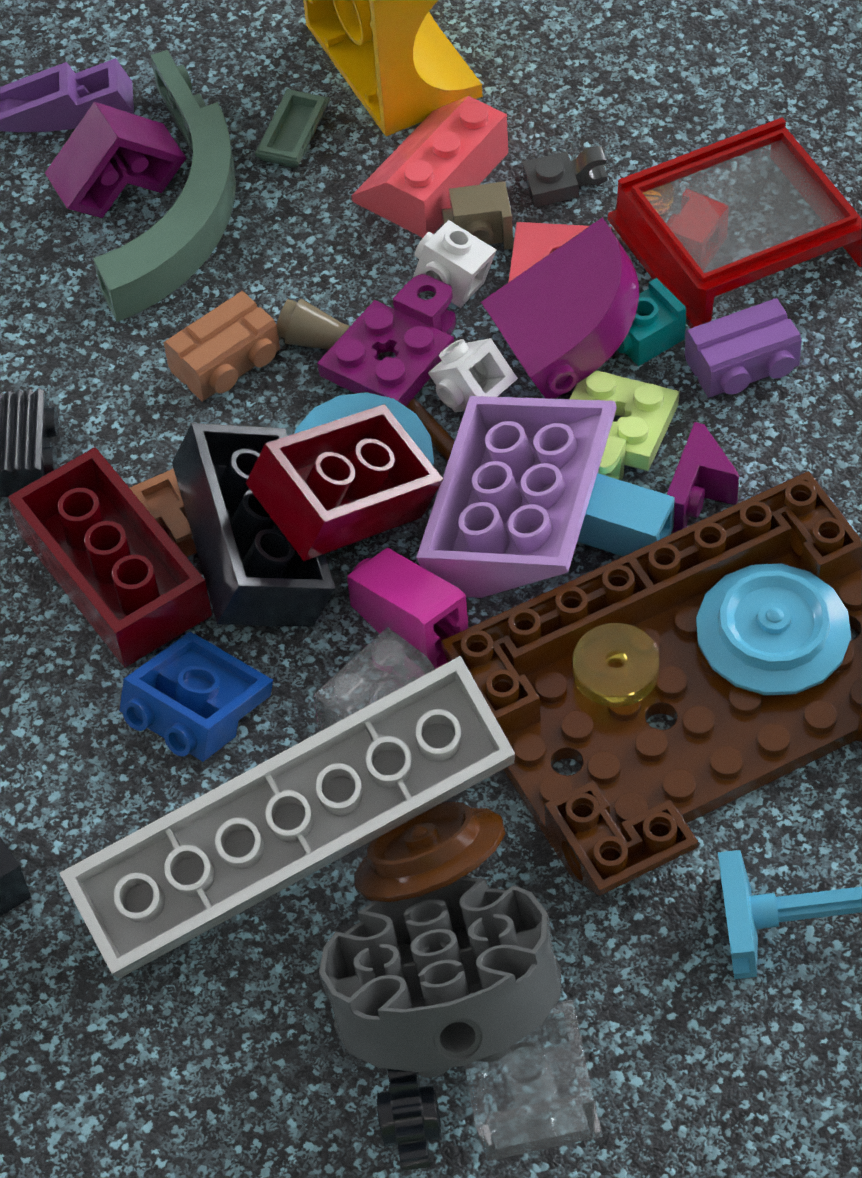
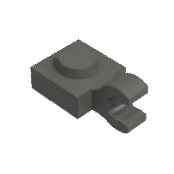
M600 146L587 148L572 161H570L567 151L522 161L523 174L534 208L580 197L579 186L598 185L608 181L604 167L607 164L603 148Z

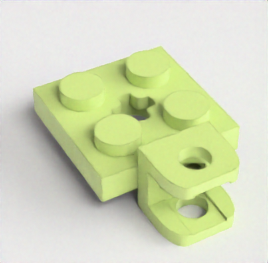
M598 370L576 384L570 399L615 401L617 407L615 415L622 416L617 422H612L599 466V474L622 480L624 465L649 471L678 407L679 391Z

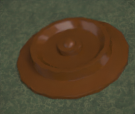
M463 802L440 803L372 840L367 848V856L364 857L354 873L355 889L357 893L369 901L395 902L420 897L448 886L478 868L497 850L505 835L503 819L500 815L487 808H471Z

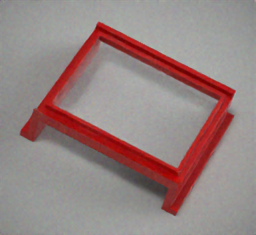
M783 117L618 180L616 210L608 213L607 220L651 278H657L686 307V324L690 329L712 321L714 297L843 246L859 267L862 266V218L785 127L786 121Z

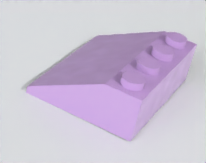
M470 396L443 475L444 480L439 487L416 556L419 565L458 587L466 594V597L483 598L568 573L617 409L615 401Z

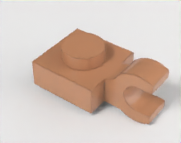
M174 469L130 487L132 492L160 526L165 529L166 533L186 557L197 553Z

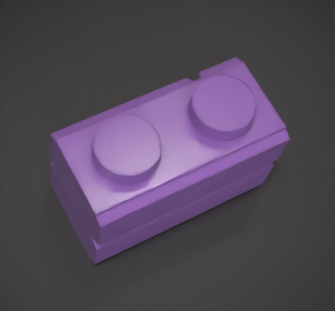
M775 298L686 330L685 358L695 377H698V381L708 398L724 392L732 395L743 391L754 381L768 376L781 378L789 374L794 367L800 364L802 340L799 331L791 319H788L787 313L779 300Z

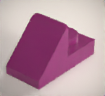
M694 422L666 494L675 497L674 528L672 533L686 528L690 516L699 517L704 498L731 505H736L738 502V472L705 424Z

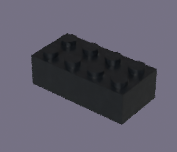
M191 423L172 461L216 622L219 625L313 627L335 590L325 554L303 561L246 485V481L265 443L288 436L285 428Z

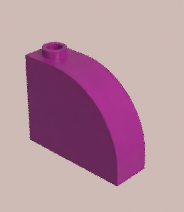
M602 217L481 301V303L545 399H556L570 391L577 383L600 368L624 341L636 315L639 301V282L633 263Z

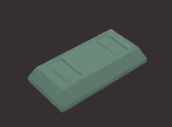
M287 89L255 152V156L266 162L297 168L330 102V98Z

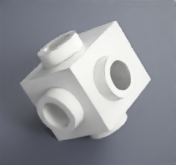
M448 220L435 234L428 232L418 244L414 256L419 261L413 278L420 274H426L450 285L453 294L451 302L461 308L484 284L496 249Z
M491 338L468 343L464 339H460L450 344L439 354L442 361L428 372L436 384L438 397L445 405L452 408L454 412L465 411L470 396L502 397L501 393L518 379Z

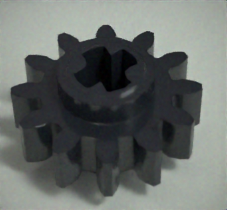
M387 1069L390 1092L377 1093L378 1119L384 1146L398 1145L402 1171L428 1168L431 1163L428 1140L441 1139V1122L434 1086L420 1087L417 1072Z

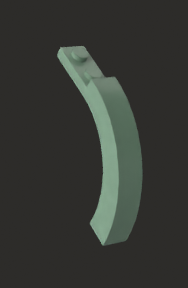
M168 50L151 55L156 87L193 154L192 166L181 194L157 223L129 243L93 258L100 290L116 322L135 315L161 301L195 274L210 257L221 240L234 206L236 190L235 166L226 119L218 102L206 106L199 93L196 95L192 94V84L183 64L176 66Z

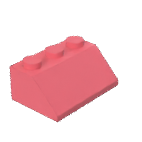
M470 96L433 110L352 194V202L422 238L428 232L434 234L443 224L442 209L450 208L449 189L479 185L508 154L507 114Z

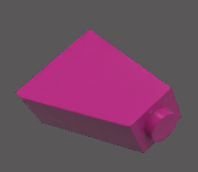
M388 547L373 558L362 560L356 565L352 573L347 575L351 606L422 676L448 663L441 646V641L468 629L465 593L458 587Z

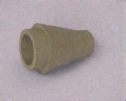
M302 298L298 302L287 299L277 321L278 336L285 339V344L328 350L350 327V325L338 321Z

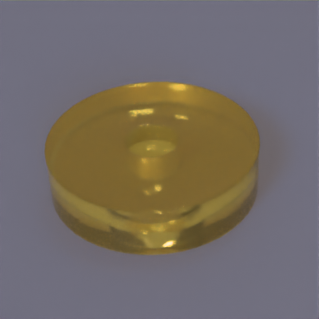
M623 623L603 624L585 633L575 646L573 652L574 681L582 694L595 703L609 707L632 705L648 696L657 683L659 676L658 649L650 636L637 627ZM611 662H620L624 665L619 668L610 667L608 664Z

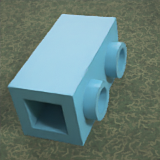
M597 473L577 542L620 556L628 555L671 534L674 528L675 497Z

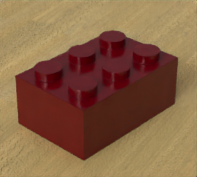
M383 404L265 443L246 481V485L302 560L306 561L422 518L444 479L387 406Z

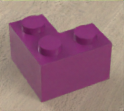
M94 102L45 174L67 209L103 218L127 183L162 193L187 158L163 123Z

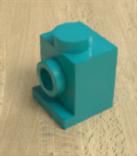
M657 278L651 280L648 289L639 294L634 321L626 338L617 349L619 353L625 352L637 366L644 364L685 340L686 307Z

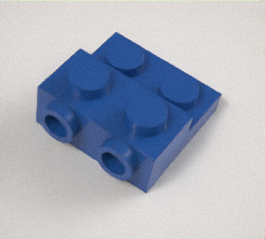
M190 631L123 679L119 711L123 713L125 721L131 728L137 731H143L148 728L163 737L166 745L174 754L178 756L191 754L204 762L236 737L238 721L271 696L273 679Z

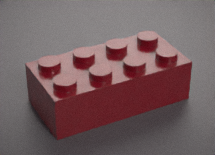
M96 447L8 496L18 533L124 668L212 616L205 579Z

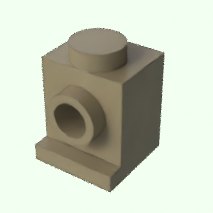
M505 181L449 189L450 208L442 209L443 225L449 220L487 244L503 243L504 249L513 248L512 213Z

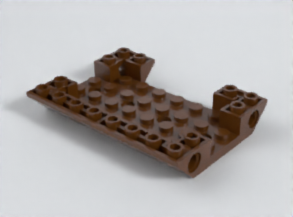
M809 471L441 641L447 662L459 656L462 657L514 750V764L503 770L574 881L601 896L698 848L699 841L686 823L856 740L862 742V540ZM758 564H785L809 571L835 590L848 611L850 628L854 629L859 636L850 641L842 664L823 683L797 694L762 695L735 687L710 667L698 646L696 617L705 594L725 575L747 566ZM656 714H666L672 717L676 723L669 729L659 730L651 727L647 720ZM561 759H573L582 768L573 775H562L554 771L552 766Z

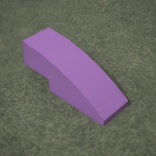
M115 58L75 73L70 65L65 62L1 86L0 131L51 132L76 129L94 102L134 114L132 80Z

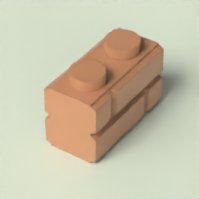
M244 291L239 292L163 342L171 373L184 385L187 384L189 390L202 402L216 392H227L235 385L240 376L255 366L259 368L266 366L273 360L276 352L280 350L277 324L274 319L261 307L258 308L256 302Z

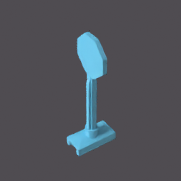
M741 851L718 852L734 979L757 977V929L779 927V922L862 912V887L776 897L775 893L752 895Z

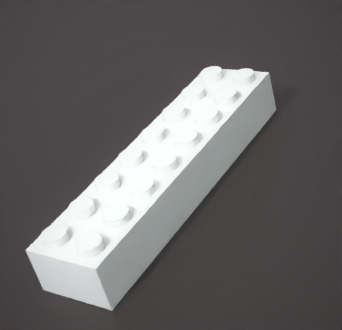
M459 656L60 872V875L109 970L116 977L122 978L514 764L515 752L462 657Z

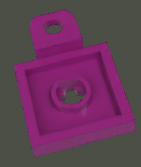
M420 274L408 281L393 298L394 308L374 300L317 363L319 376L354 393L368 392L393 398L406 407L431 378L428 372L442 361L439 354L450 344L454 343V336L450 334L455 328L456 317L453 311L446 310L453 298L452 287L426 274ZM424 291L435 293L433 298L427 300L418 297ZM383 352H394L396 355L395 358L386 356L381 361L377 360L378 355Z

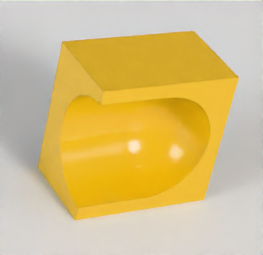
M303 0L306 26L385 136L423 122L433 110L464 97L470 96L474 99L483 97L482 83L439 28L429 12L438 0Z

